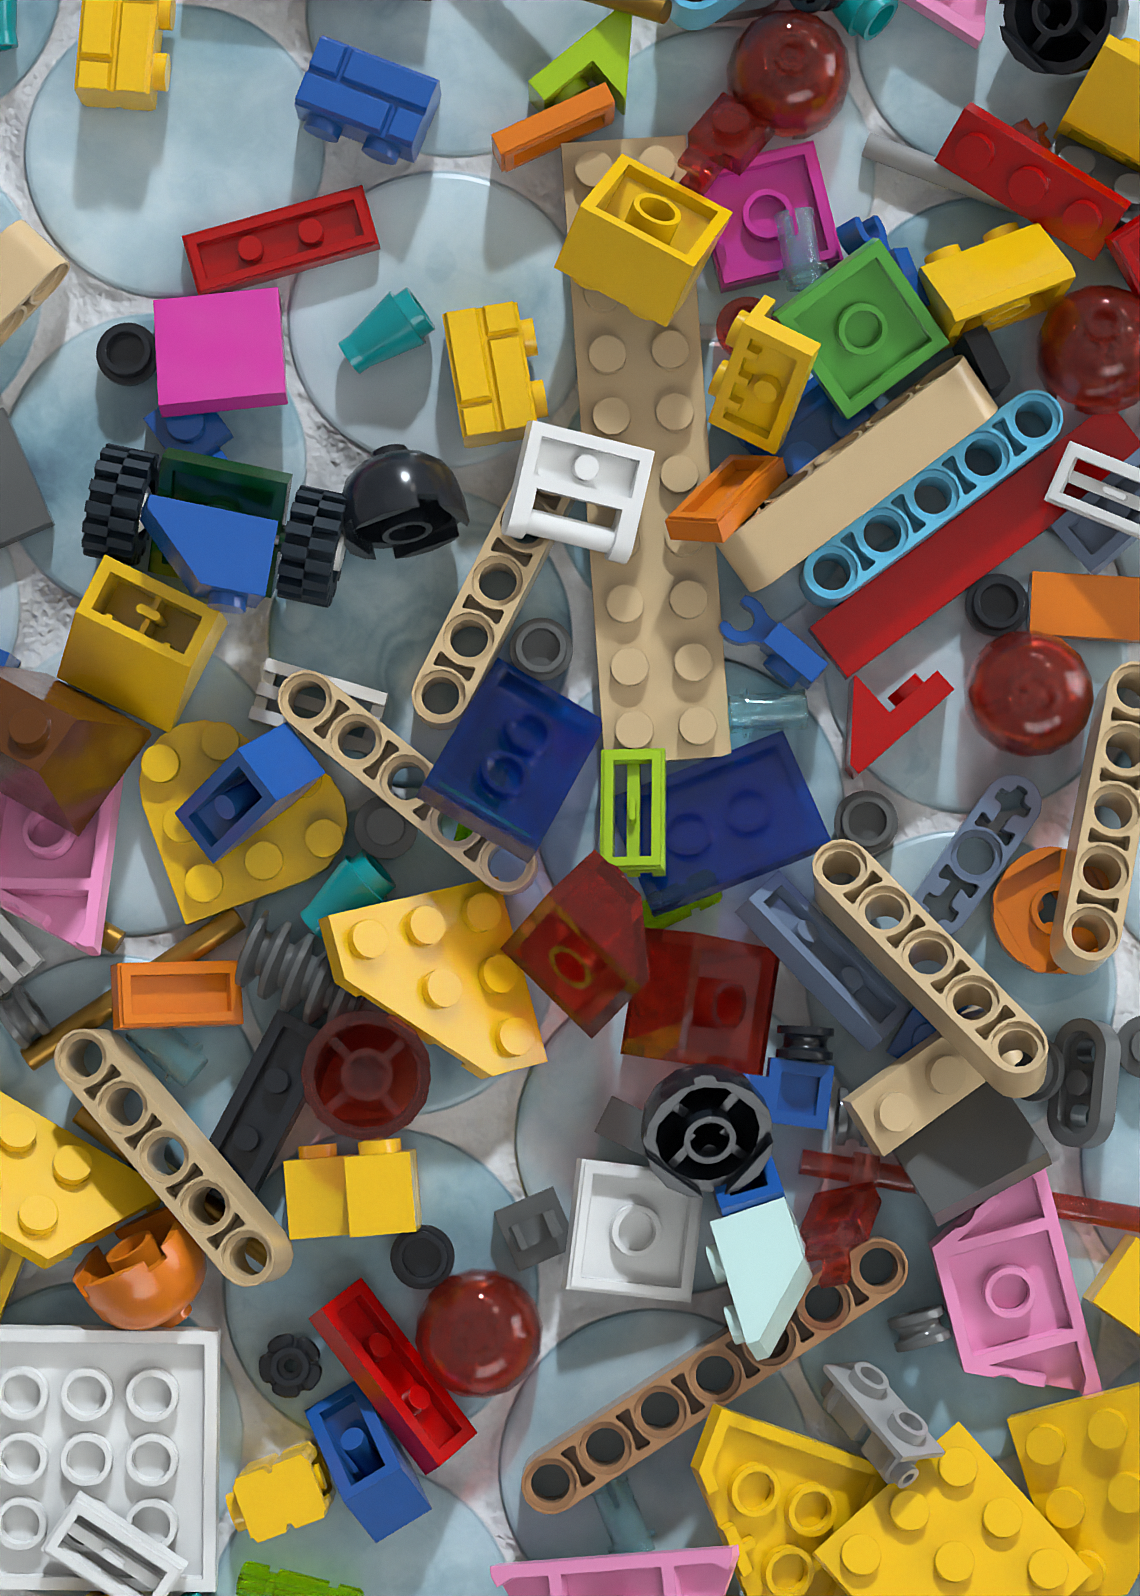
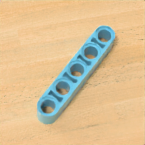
M1028 390L1017 395L998 409L983 425L806 558L799 576L800 589L804 597L813 605L821 608L837 607L1042 454L1060 433L1063 424V411L1058 401L1049 393L1040 390ZM1023 411L1036 413L1045 424V434L1038 438L1024 436L1015 424V415ZM971 449L987 451L995 461V473L988 476L974 474L965 463V452ZM922 486L937 488L942 492L946 500L945 511L938 514L923 512L915 502L914 491ZM879 523L888 526L896 537V547L888 552H878L871 549L864 539V529L867 526ZM823 561L837 563L846 574V585L838 590L822 588L813 577V568Z

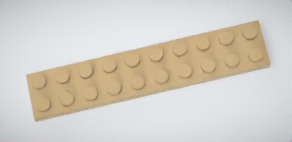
M686 135L561 143L567 234L581 203L621 154L690 189ZM570 276L581 433L655 451L635 542L628 562L621 564L605 559L603 552L589 549L603 750L665 748L666 763L731 758L723 636L718 629L722 619L716 544L714 542L671 540L665 523L668 516L711 474L697 282H695L687 299L668 326L664 327L655 321L637 317L627 306L599 291L588 290L579 286ZM586 503L587 522L611 528L616 510Z

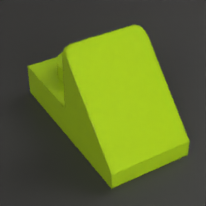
M614 10L528 81V96L530 103L536 110L541 112L591 89L588 83L593 81L597 86L606 82L615 100L616 109L622 115H625L633 15Z

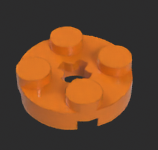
M1043 847L1017 858L1003 871L990 894V921L999 945L1013 961L1025 966L1026 969L1034 973L1059 975L1068 973L1063 971L1054 962L1050 953V936L1053 922L1043 923L1038 915V912L1044 908L1042 897L1045 894L1050 893L1055 900L1058 899L1067 849H1062L1063 847ZM1092 866L1083 867L1084 878L1091 887L1097 890L1110 889L1107 875L1101 869ZM1083 927L1072 928L1073 941L1081 950L1093 953L1098 952V941L1090 930Z

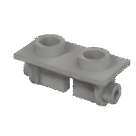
M868 1361L824 1365L822 1370L830 1380L821 1389V1395L824 1397L823 1408L831 1414L852 1441L861 1440L867 1430L870 1429L872 1433L860 1451L875 1467L886 1483H895L898 1488H905L919 1474V1470L915 1467L918 1460L943 1457L945 1451L928 1432V1426L918 1414L908 1409L890 1388L889 1381L881 1370L871 1365Z

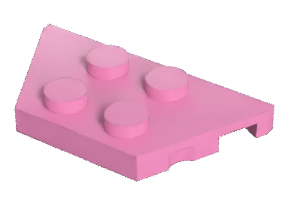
M124 774L79 837L0 792V907L90 956H100Z
M1046 1168L960 1214L936 1235L928 1245L960 1367L964 1372L992 1378L1005 1376L1015 1378L1019 1383L1043 1388L1046 1384L1077 1390L1082 1395H1089L1103 1390Z
M737 1544L508 1562L490 1566V1574L496 1587L503 1585L509 1596H725L740 1554L739 1545Z

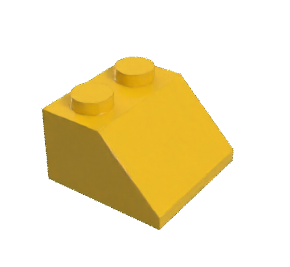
M621 154L579 206L554 268L571 276L579 286L588 290L599 291L627 306L637 317L655 321L667 327L687 299L733 212L636 160Z
M1017 222L1007 223L982 236L984 243L963 251H961L959 244H953L938 249L924 258L926 265L919 268L918 275L931 304L926 308L950 342L940 351L954 347L964 332L982 324L991 333L1057 308L1076 278V274L1072 264L1039 223L1022 229L1019 228Z

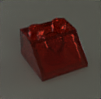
M595 849L542 899L500 948L591 1039L650 980L641 894L628 882L626 876L618 867L606 861Z
M640 926L620 1054L685 1065L695 1063L723 1064L740 1073L763 1076L780 959L768 947L696 932Z

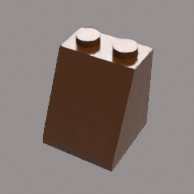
M0 666V792L79 837L152 734L146 727L47 673Z

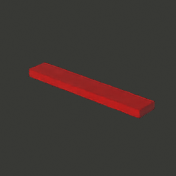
M1111 402L809 627L808 632L845 680L970 588L980 578L986 576L1050 528L1056 520L1068 511L1045 501L1044 498L1069 441L1122 462L1140 448V440ZM1079 459L1073 469L1098 481H1102L1111 473ZM1067 483L1063 494L1080 500L1089 491Z

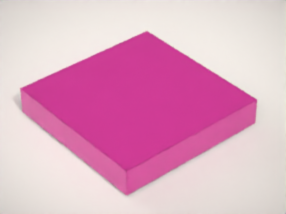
M813 140L692 169L691 177L695 192L733 212L711 253L720 293L831 268L843 260Z
M278 287L153 300L158 406L162 418L288 404L281 299Z

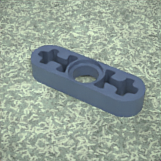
M1014 774L1002 776L992 782L984 790L911 897L929 913L930 909L922 903L926 895L933 898L940 896L951 882L939 877V873L944 866L955 880L975 888L970 898L962 889L958 890L948 906L951 912L955 914L951 922L946 919L937 921L949 935L962 928L1039 817L1042 800L1036 785L1026 777ZM1014 789H1018L1024 794L1020 805L1027 812L1024 817L1016 814L1011 816L999 830V832L1011 836L1005 846L997 834L987 828L976 826L975 821L981 815L987 824L991 823L1002 807V804L995 799L997 792L999 791L1007 795ZM978 838L985 841L991 848L993 860L990 868L985 873L979 875L970 874L959 865L957 851L964 840Z

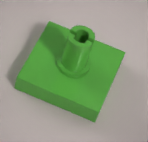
M874 237L771 314L775 322L821 343L811 374L840 416L847 420L950 343L882 241Z

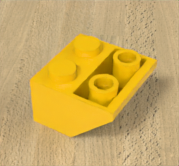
M1109 34L1063 116L1053 138L1056 139L1061 133L1140 173V42L1131 38L1119 40Z
M104 555L75 611L57 678L170 733L186 707L228 621L220 611L207 607V604Z

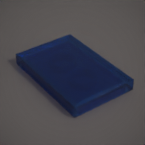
M498 657L415 797L519 859L529 863L603 731L602 720L597 715Z
M783 730L731 750V753L724 756L712 757L666 775V876L653 877L652 872L640 873V877H637L653 918L812 856L822 845L831 841ZM652 781L641 785L640 856H651ZM627 791L615 795V826L626 853Z

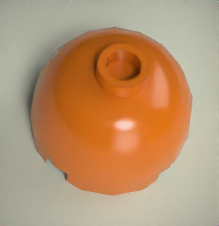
M163 1207L146 1213L114 1231L117 1238L122 1240L111 1248L105 1255L96 1245L75 1269L72 1281L89 1306L104 1322L118 1329L147 1330L156 1326L173 1328L189 1316L192 1311L190 1303L200 1292L205 1279L207 1260L206 1253L168 1207Z

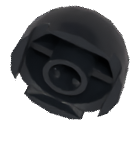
M999 0V4H1004L1003 18L1005 26H1000L1002 40L1015 60L1036 73L1070 75L1090 69L1108 35L1110 34L1121 40L1126 31L1129 13L1128 0Z
M390 444L374 450L371 453V458L362 462L346 478L341 494L346 499L344 504L346 505L344 525L341 531L344 536V545L350 554L363 559L376 560L374 548H393L395 559L409 558L433 551L459 537L457 527L459 522L466 526L470 522L464 495L451 469L441 459L420 450H409L402 444Z
M695 1063L676 1069L654 1087L644 1104L641 1139L651 1171L667 1188L688 1197L703 1198L701 1191L713 1192L714 1187L726 1184L724 1195L739 1191L760 1174L772 1155L773 1139L771 1133L773 1125L764 1097L744 1074L723 1064Z

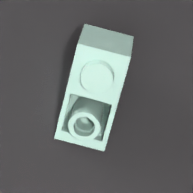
M785 1197L710 1221L716 1243L705 1246L717 1284L727 1281L734 1304L725 1306L724 1313L734 1343L738 1345L746 1342V1345L757 1361L770 1357L813 1277L795 1216Z

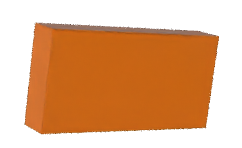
M606 82L491 134L493 155L501 171H511L561 148V143L574 142L613 124L615 100Z
M730 454L665 520L670 539L724 543L788 477L783 457Z
M1032 571L1029 574V610L1027 614L1026 637L1140 643V577Z
M238 960L116 963L111 965L113 1030L229 1027L244 1024L242 987L235 984Z

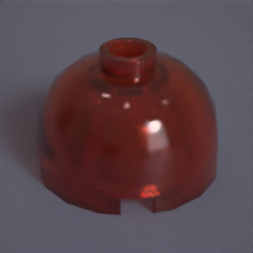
M798 9L771 11L752 21L734 43L726 68L728 99L739 119L756 133L772 138L773 134L780 137L793 136L792 140L806 139L827 128L842 110L851 81L848 50L837 30L819 15L808 14Z
M1111 284L1086 285L1066 293L1048 310L1036 338L1035 355L1036 372L1045 390L1057 400L1058 395L1065 402L1074 404L1075 411L1087 415L1114 414L1134 406L1140 401V298L1132 291Z
M1034 629L1008 632L987 643L978 655L980 656L972 664L970 674L967 673L963 686L965 711L976 732L999 751L1023 758L1050 755L1071 744L1087 725L1094 704L1092 676L1080 653L1062 638Z
M371 1010L344 1013L325 1024L306 1048L300 1072L304 1099L316 1120L338 1136L358 1141L387 1138L409 1125L427 1101L431 1081L429 1053L417 1032L395 1015Z
M470 1268L448 1276L428 1293L417 1314L414 1342L423 1368L437 1385L459 1397L488 1399L510 1392L529 1376L541 1353L543 1323L536 1302L520 1281L499 1270Z

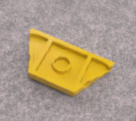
M0 1091V1243L45 1270L71 1256L74 1249L79 1245L94 1243L113 1233L117 1224L145 1209L149 1213L159 1207L162 1200L140 1173Z

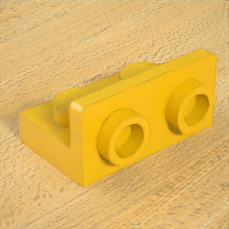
M764 295L751 313L743 309L738 313L728 332L725 344L732 347L733 351L729 361L724 359L721 362L710 383L708 394L716 397L707 422L775 455L786 439L821 343L771 320V314L777 300Z

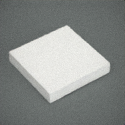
M577 1158L561 1287L570 1290L691 1303L703 1198L688 1197L667 1188L651 1171L650 1166Z

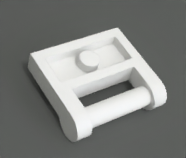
M534 420L527 421L510 499L503 514L502 534L522 539L525 534H530L603 552L606 560L626 564L634 546L655 451ZM536 491L616 510L614 522L611 528L532 509Z

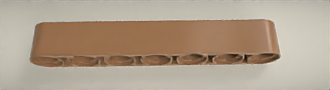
M868 1235L856 1240L811 1270L813 1277L785 1327L784 1344L777 1352L772 1353L770 1357L757 1361L746 1345V1342L738 1345L734 1343L727 1325L538 1449L527 1459L522 1471L521 1490L525 1501L534 1510L543 1514H558L569 1509L707 1418L713 1403L725 1406L889 1298L904 1285L908 1276V1261L904 1251L896 1243L881 1236ZM874 1248H883L889 1252L893 1260V1269L890 1276L885 1281L877 1284L865 1282L860 1274L862 1256ZM819 1284L834 1286L839 1295L837 1310L825 1319H816L809 1316L805 1308V1298L808 1292ZM710 1356L723 1357L732 1366V1375L729 1382L717 1390L706 1389L696 1381L698 1365ZM655 1392H666L672 1395L678 1402L676 1416L664 1425H654L647 1422L641 1413V1406L644 1400ZM601 1428H610L617 1431L624 1441L621 1453L609 1461H601L594 1458L588 1452L586 1446L589 1436ZM546 1464H555L567 1472L570 1482L562 1494L545 1496L540 1494L533 1485L532 1477L534 1472Z

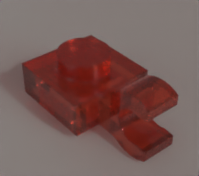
M722 92L687 133L688 148L677 162L678 167L687 171V173L679 181V184L704 196L724 168L740 176L775 135V118Z
M872 1181L817 1192L813 1196L799 1233L806 1245L805 1258L807 1262L817 1260L822 1262V1275L818 1282L821 1289L844 1285L850 1280L851 1258L849 1248L868 1241L882 1204V1200Z

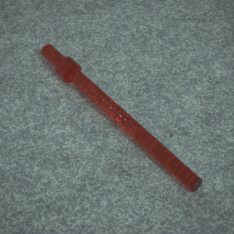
M802 1149L798 1174L847 1182L848 1189L873 1194L876 1188L917 1194L901 1166L880 1162L879 1155L854 1151L852 1157ZM1052 1192L1058 1219L1140 1233L1139 1206Z

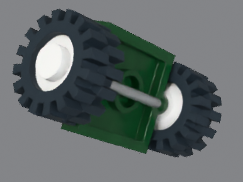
M107 443L105 448H102L100 460L96 461L94 467V479L91 478L88 488L90 490L89 500L85 502L84 512H86V517L82 522V532H84L81 540L84 555L103 559L104 555H107L126 565H138L141 561V556L144 555L146 550V540L150 538V534L140 522L141 510L149 494L278 521L265 597L271 598L275 589H277V597L325 608L331 605L346 554L344 536L341 532L344 525L346 508L344 504L346 499L341 495L342 493L300 485L295 494V502L292 503L290 509V519L286 524L293 477L291 473L170 447L164 452L162 460L157 453ZM152 539L148 572L179 578Z

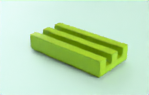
M665 748L601 750L600 873L602 878L615 877V873H627V877H640V873L652 872L653 877L666 876ZM627 764V856L615 857L616 765ZM641 764H652L651 856H640Z

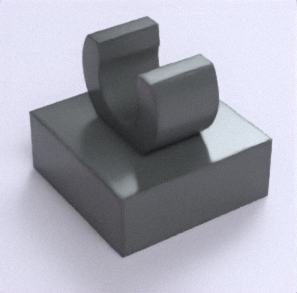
M553 1186L494 1211V1215L519 1272L566 1251L569 1222Z

